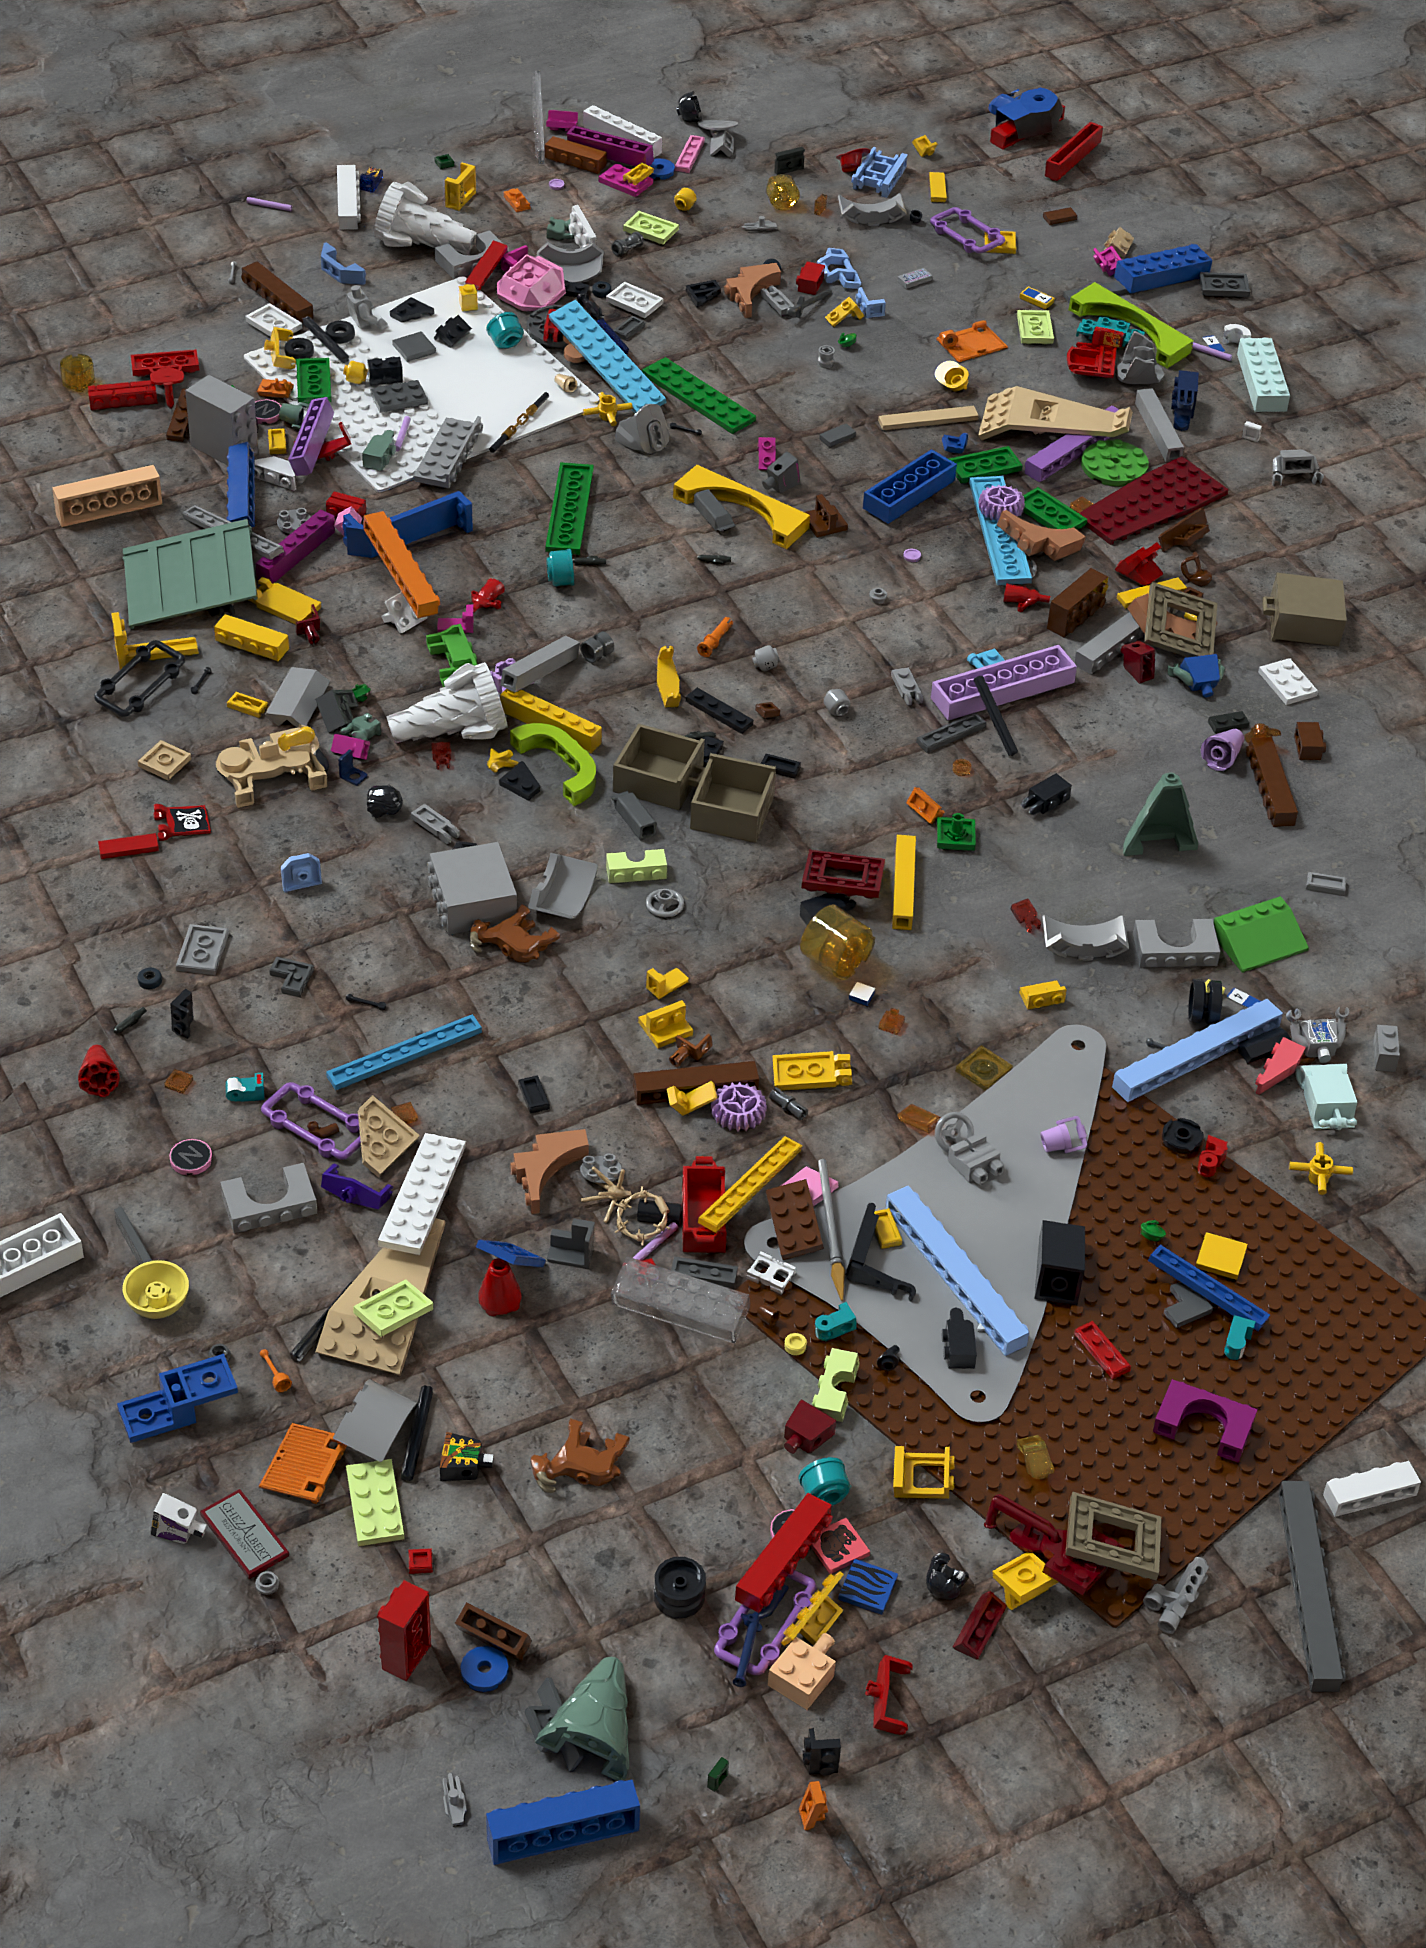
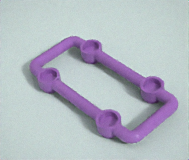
M953 207L930 219V223L935 226L937 234H948L963 244L964 250L967 253H984L1005 242V237L1000 234V229L990 228L971 216L970 210ZM956 213L959 215V220L962 223L970 222L988 233V238L992 242L978 247L975 240L965 239L948 228L946 221L939 220Z
M293 1082L286 1083L261 1106L262 1113L270 1118L271 1125L274 1128L282 1129L285 1127L317 1146L319 1154L325 1158L334 1156L337 1159L344 1160L361 1146L359 1136L344 1151H340L335 1148V1142L332 1139L326 1138L321 1140L288 1120L285 1111H273L270 1109L289 1091H293L298 1094V1099L301 1103L310 1104L312 1102L344 1121L346 1128L350 1132L356 1133L359 1131L358 1114L348 1115L316 1096L311 1086H299Z
M794 1571L792 1575L788 1574V1578L807 1586L805 1591L798 1592L794 1596L792 1612L773 1642L761 1648L759 1664L755 1666L749 1663L748 1673L752 1675L763 1674L768 1666H772L777 1661L780 1654L779 1648L782 1645L781 1642L786 1637L783 1634L790 1624H795L798 1620L796 1618L797 1614L805 1606L808 1608L811 1604L809 1599L817 1588L816 1582L812 1578L798 1571ZM743 1604L730 1623L720 1626L719 1640L714 1647V1653L718 1658L736 1667L739 1666L740 1658L725 1651L724 1648L726 1645H731L737 1640V1628L743 1620L741 1614L746 1615L750 1609Z

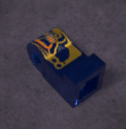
M369 167L365 174L362 173L360 176V190L373 193L383 178V170Z

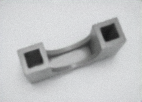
M489 230L476 234V248L481 252L480 254L471 256L460 254L448 243L435 247V261L453 279L471 274L493 240L502 242Z
M1193 919L1190 932L1193 943L1185 947H1174L1164 943L1158 936L1155 920H1135L1133 937L1139 966H1217L1220 949L1213 919Z
M304 1163L283 1167L284 1182L288 1192L284 1198L272 1204H260L251 1200L246 1193L241 1177L220 1182L222 1198L233 1233L317 1214L316 1198Z

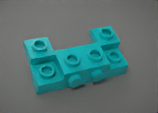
M1099 317L1097 322L1083 319L1076 332L1077 337L1079 334L1090 336L1089 339H1092L1096 326L1121 331L1124 333L1122 347H1125L1126 343L1128 344L1134 331L1145 336L1144 331L1130 329V323L1112 320L1107 317Z

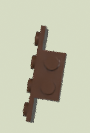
M1199 508L1158 536L1162 552L1167 551L1174 545L1191 546L1193 542L1203 538L1210 531L1209 525H1205L1208 522L1204 508Z

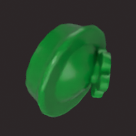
M842 333L838 340L842 347H851L857 341L855 333L847 335Z
M356 684L355 688L352 689L357 702H364L367 699L365 695L371 691V688L366 684Z
M1157 1220L1141 1224V1234L1150 1241L1157 1242L1166 1236L1165 1230L1156 1225L1159 1224Z

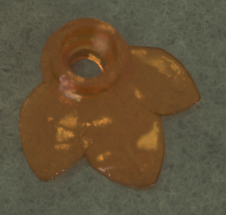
M1259 723L1254 725L1249 733L1245 734V741L1250 743V738L1281 736V732L1278 729L1269 728L1265 724Z

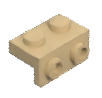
M1119 227L1117 231L1113 230L1110 233L1109 239L1104 246H1106L1105 249L1112 246L1117 254L1123 258L1127 254L1134 238L1130 233Z

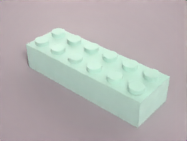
M1272 338L1240 339L1237 356L1254 411L1287 412L1290 394Z

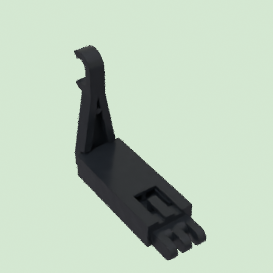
M869 1203L863 1216L845 1275H847L848 1280L892 1290V1295H895L898 1289L906 1291L910 1294L908 1299L912 1301L916 1294V1288L912 1284L893 1278L866 1264L864 1265L879 1215L874 1214L876 1205Z

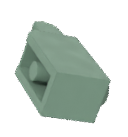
M385 430L382 435H374L362 453L363 467L382 471L389 464L391 456L396 452L393 438L394 431Z

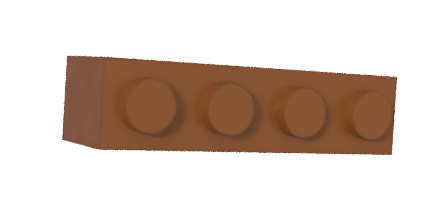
M555 136L545 144V158L597 174L607 165V152Z

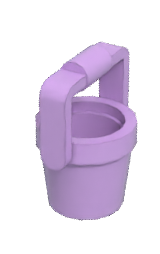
M1078 1116L1056 1121L1057 1126L1040 1133L1045 1152L1065 1150L1066 1154L1084 1149L1087 1146L1085 1127L1081 1124ZM1072 1120L1076 1122L1077 1133L1082 1142V1146L1072 1148L1071 1138L1065 1122Z

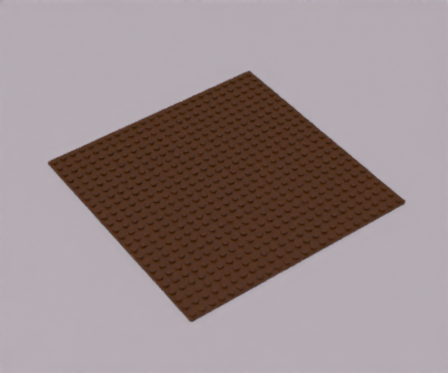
M1071 1043L1073 1049L1082 1050L1075 1044ZM1103 1066L1094 1117L1068 1224L1085 1226V1272L1078 1305L1047 1301L1042 1321L1020 1381L1008 1407L998 1418L986 1422H975L959 1416L926 1382L899 1358L898 1366L893 1370L885 1371L878 1368L877 1359L888 1348L858 1323H856L855 1330L827 1341L818 1339L815 1335V1320L817 1317L830 1315L839 1310L791 1281L787 1283L781 1295L771 1290L770 1286L762 1284L761 1281L757 1284L748 1279L726 1295V1302L818 1380L825 1373V1358L830 1356L832 1348L858 1353L860 1365L855 1382H840L835 1386V1389L846 1392L848 1405L896 1446H904L905 1453L945 1454V1447H950V1456L955 1458L954 1470H950V1476H954V1490L950 1491L985 1521L992 1498L997 1494L1011 1499L1048 1520L1055 1529L1061 1530L1068 1529L1069 1505L1072 1492L1161 1516L1160 1562L1157 1580L1143 1578L1136 1574L1121 1572L1109 1567L1084 1595L1063 1585L1111 1627L1117 1628L1144 1604L1143 1600L1147 1592L1151 1591L1155 1584L1165 1586L1195 1557L1202 1554L1275 1490L1282 1481L1291 1476L1426 1357V1302L1226 1156L1225 1161L1216 1168L1214 1176L1203 1177L1197 1170L1201 1152L1205 1150L1207 1141L1203 1139L1202 1146L1192 1153L1182 1154L1167 1148L1162 1140L1164 1125L1170 1120L1175 1121L1177 1119L1144 1095L1127 1102L1112 1088L1115 1074ZM1178 1134L1180 1137H1188L1185 1134ZM1157 1220L1159 1224L1156 1225L1165 1230L1166 1236L1157 1242L1150 1241L1141 1234V1224ZM1206 1232L1248 1244L1237 1280L1201 1270L1270 1314L1268 1321L1259 1331L1253 1329L1251 1340L1245 1338L1246 1346L1242 1358L1232 1360L1224 1353L1234 1316L1207 1298L1205 1299L1213 1307L1212 1313L1181 1327L1175 1328L1164 1314L1165 1308L1179 1303L1170 1291V1287L1180 1281L1148 1261L1150 1255L1159 1245H1162L1196 1267ZM764 1267L759 1272L765 1273L768 1268ZM777 1273L773 1277L780 1282L786 1280V1278ZM764 1302L773 1306L781 1313L779 1320L773 1326L757 1318V1309ZM1093 1321L1131 1365V1370L1112 1380L1075 1336V1329ZM799 1333L806 1338L807 1346L804 1353L791 1355L785 1350V1338L789 1334ZM1172 1379L1258 1409L1239 1463L1217 1455L1220 1441L1224 1434V1428L1221 1422L1212 1415L1193 1413L1186 1416L1182 1420L1174 1440L1153 1432L1156 1416ZM979 1390L973 1391L970 1395L971 1399L976 1403H981L986 1399V1395ZM921 1466L944 1485L943 1466ZM999 1511L996 1518L997 1527L995 1529L1009 1540L1010 1533L1020 1522ZM1093 1519V1528L1098 1532L1115 1539L1118 1543L1125 1546L1124 1549L1135 1552L1136 1531L1122 1529L1119 1526L1101 1523ZM1033 1553L1045 1564L1049 1561L1043 1553Z

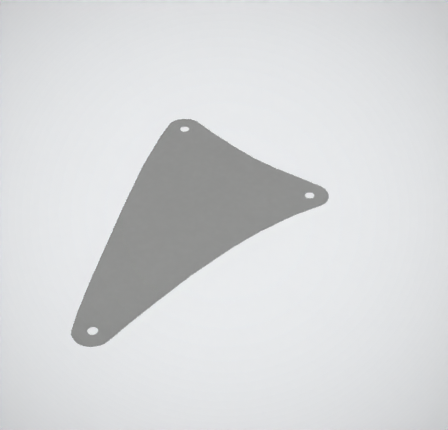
M1067 1025L1059 1028L1011 1071L960 1111L972 1122L974 1135L982 1131L987 1136L986 1141L1001 1153L1000 1161L1004 1165L1003 1174L996 1177L989 1172L986 1182L980 1185L974 1180L968 1182L965 1176L948 1162L949 1153L938 1145L934 1130L896 1158L859 1180L831 1193L838 1246L845 1273L867 1205L874 1203L876 1205L875 1211L886 1209L887 1195L909 1186L913 1192L919 1195L922 1203L930 1208L932 1215L937 1221L939 1220L942 1223L945 1231L953 1236L959 1248L966 1252L968 1259L977 1265L982 1276L988 1279L996 1293L1003 1297L1005 1304L1014 1310L1019 1321L1027 1326L1029 1336L1026 1347L1005 1356L985 1331H978L979 1323L896 1221V1226L902 1238V1245L881 1249L874 1232L864 1265L866 1264L893 1278L912 1284L916 1288V1294L912 1301L908 1299L910 1294L906 1291L898 1289L897 1293L892 1295V1290L848 1280L847 1275H845L843 1301L840 1300L831 1277V1251L823 1200L814 1206L824 1246L823 1250L782 1260L780 1249H773L767 1245L769 1238H777L771 1218L752 1226L748 1230L744 1239L747 1253L756 1261L759 1253L764 1252L772 1256V1259L775 1258L779 1262H783V1264L786 1262L796 1267V1274L789 1281L823 1299L838 1310V1305L847 1302L856 1316V1323L867 1330L888 1349L893 1345H897L900 1348V1352L896 1356L926 1382L959 1416L975 1422H986L998 1418L1008 1407L1020 1381L1047 1303L1045 1300L1034 1299L1038 1245L1042 1221L1047 1220L1068 1224L1086 1150L1085 1147L1084 1149L1066 1154L1065 1150L1045 1152L1040 1133L1057 1126L1056 1121L1078 1116L1081 1124L1085 1127L1086 1141L1088 1142L1103 1073L1106 1052L1104 1038L1096 1030L1084 1025ZM1075 1040H1080L1085 1043V1048L1083 1050H1075L1072 1048L1071 1043ZM958 1118L948 1120L944 1123L943 1127L946 1124H955ZM1075 1120L1065 1122L1071 1138L1072 1148L1082 1146ZM963 1123L960 1129V1136L962 1140L966 1141L968 1130L966 1124ZM954 1129L951 1131L952 1136L955 1134ZM942 1136L946 1145L952 1146L956 1144L955 1141L946 1140ZM759 1262V1263H761L762 1265L766 1266L767 1268L770 1267L768 1264H765V1263H763V1262ZM777 1271V1274L781 1275L782 1277H788L787 1273L783 1271ZM953 1308H961L964 1320H970L974 1324L977 1352L975 1369H948V1360H944L943 1348L946 1346V1342H942L941 1334L942 1329L946 1328V1321L950 1319V1310ZM973 1391H982L986 1395V1399L981 1403L974 1402L970 1397Z

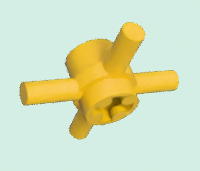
M600 392L598 394V407L583 409V415L599 414L602 420L609 421L611 426H616L615 417L617 411L632 409V403L616 405V398L614 396L605 395L604 392Z
M1321 1142L1316 1143V1155L1310 1163H1289V1170L1309 1172V1181L1314 1185H1318V1193L1320 1195L1327 1193L1326 1184L1333 1174L1353 1175V1167L1333 1165L1331 1157L1324 1154V1144Z

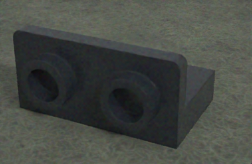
M185 989L170 1003L172 1031L188 1039L191 1036L190 1024L194 1016L192 992Z

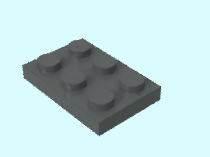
M1200 272L1199 280L1202 295L1209 297L1236 296L1240 298L1249 297L1250 295L1247 274Z
M419 380L394 383L370 389L371 396L380 413L428 404V398Z

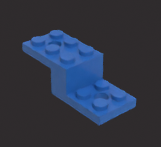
M221 1354L159 1373L161 1390L117 1403V1407L129 1441L133 1443L196 1423L194 1406L238 1393V1388L225 1355ZM208 1377H212L215 1379L213 1382L210 1383L203 1381ZM143 1414L151 1415V1417L148 1419L140 1418V1416Z

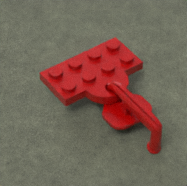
M197 349L131 355L133 376L143 377L150 375L152 384L164 385L166 403L169 409H172L174 406L172 385L184 381L183 372L193 373L199 371Z

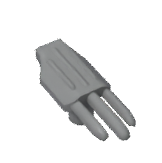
M759 216V221L756 223H745V226H742L746 230L766 231L777 229L776 223L769 220L765 221L764 216Z
M449 1773V1793L446 1778H443L444 1807L446 1816L450 1819L452 1826L464 1824L467 1809L464 1793L461 1791L460 1779L458 1776L455 1777L457 1789H455L452 1773Z

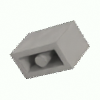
M1377 1025L1373 1039L1375 1070L1396 1071L1400 1056L1397 1026Z

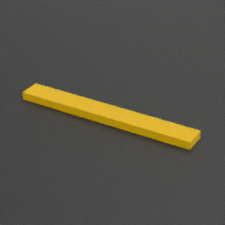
M784 1136L699 1217L698 1223L716 1233L801 1151L802 1145Z

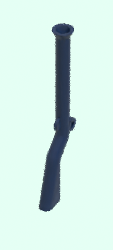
M784 1584L781 1590H776L771 1603L759 1613L741 1614V1618L748 1629L737 1674L732 1681L735 1686H746L745 1677L756 1632L762 1630L759 1620L773 1614L789 1589L787 1585Z

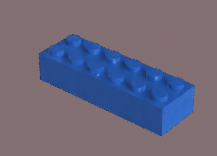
M1191 244L1189 246L1119 260L1116 264L1114 278L1129 293H1135L1199 279L1200 272L1210 273L1213 260L1197 244Z
M931 449L865 491L863 509L889 524L954 482L957 464Z
M619 1780L611 1785L593 1786L585 1791H572L563 1796L546 1797L537 1802L520 1803L515 1807L507 1809L498 1808L486 1813L487 1841L493 1865L639 1831L640 1803L633 1780Z

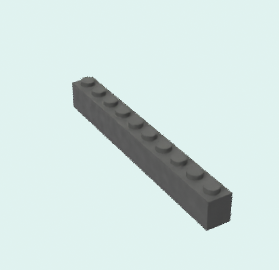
M1282 1481L1278 1496L1310 1692H1339L1346 1676L1345 1669L1341 1668L1340 1665L1342 1650L1340 1647H1337L1338 1628L1334 1627L1333 1624L1335 1610L1334 1607L1330 1606L1331 1588L1327 1587L1328 1570L1327 1567L1323 1566L1325 1553L1324 1548H1320L1319 1543L1321 1542V1530L1316 1525L1318 1522L1317 1509L1313 1508L1315 1501L1314 1491L1310 1490L1309 1481Z

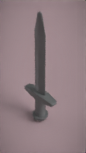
M832 290L823 291L806 301L805 297L801 295L796 306L788 307L787 314L794 316L796 313V317L800 318L805 307L825 298Z

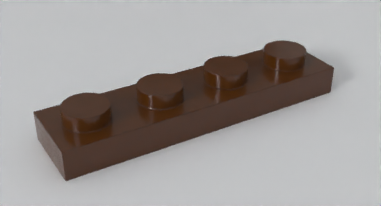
M182 388L166 434L167 440L183 442L189 427L186 389Z

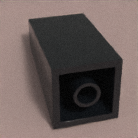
M1043 1220L1039 1236L1034 1299L1078 1305L1085 1272V1226Z

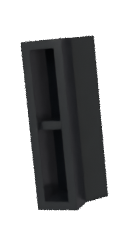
M1278 1027L1238 1042V1053L1244 1057L1248 1064L1272 1055L1275 1044H1280L1283 1037L1289 1040L1291 1038L1285 1030Z

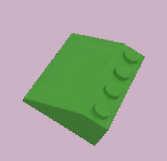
M1281 896L1214 918V928L1218 944L1241 972L1308 951L1309 949L1291 908Z

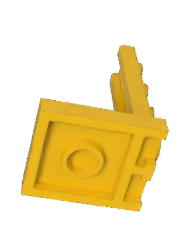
M119 612L111 613L115 647L119 669L121 670L126 663L136 656L137 647L146 646L149 643L124 645L127 644L126 631H122L125 630L124 619H120ZM195 637L161 641L184 656L199 654ZM155 647L151 651L149 660L172 658V656Z

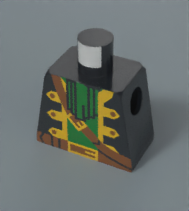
M446 1432L440 1463V1481L476 1480L479 1467L493 1468L494 1454L482 1453V1442L480 1440Z

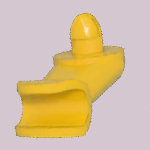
M306 726L288 735L284 733L278 738V745L282 751H286L292 746L308 744L314 740L315 732L311 727Z

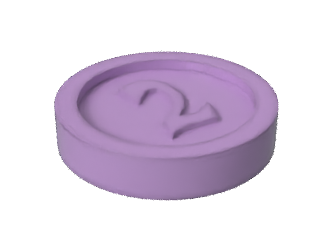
M553 179L549 182V187L553 190H561L564 188V181Z
M907 549L904 551L903 557L908 562H917L921 558V553L916 549Z

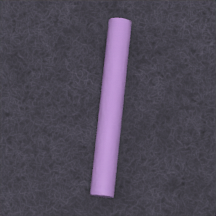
M247 197V203L292 211V205Z
M1193 342L1192 349L1230 361L1232 358L1230 354Z
M409 416L404 417L395 442L396 451L401 449L411 421Z
M672 1222L668 1226L670 1230L665 1228L664 1231L630 1260V1263L635 1264L645 1259L678 1229V1225Z

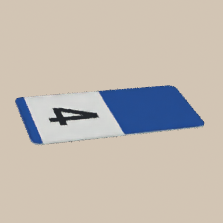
M1214 335L1203 337L1210 348L1225 352Z
M1233 988L1227 995L1228 998L1248 1008L1257 1002H1261L1236 988Z

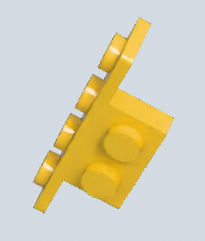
M841 1571L834 1576L830 1574L823 1581L822 1585L824 1588L821 1592L817 1590L809 1599L811 1602L808 1608L805 1606L797 1614L796 1618L799 1620L796 1624H790L783 1634L786 1637L782 1640V1645H787L800 1633L814 1646L821 1635L826 1633L843 1612V1609L828 1594L844 1575Z

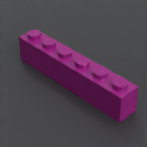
M575 125L567 132L568 141L607 152V159L637 166L640 163L650 166L654 162L653 145Z
M320 509L279 543V545L283 546V553L271 560L264 556L255 563L257 580L263 577L269 579L272 584L275 583L334 534V515Z

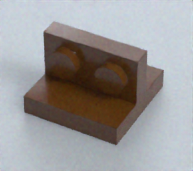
M823 494L816 496L814 510L804 512L810 515L809 528L816 538L848 530L847 522L836 507L830 505V502L826 500Z

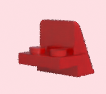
M1156 542L1147 549L1144 547L1140 548L1124 560H1121L1115 568L1116 572L1142 586L1151 584L1163 575L1162 570L1153 561L1158 556L1157 552L1161 549V546Z

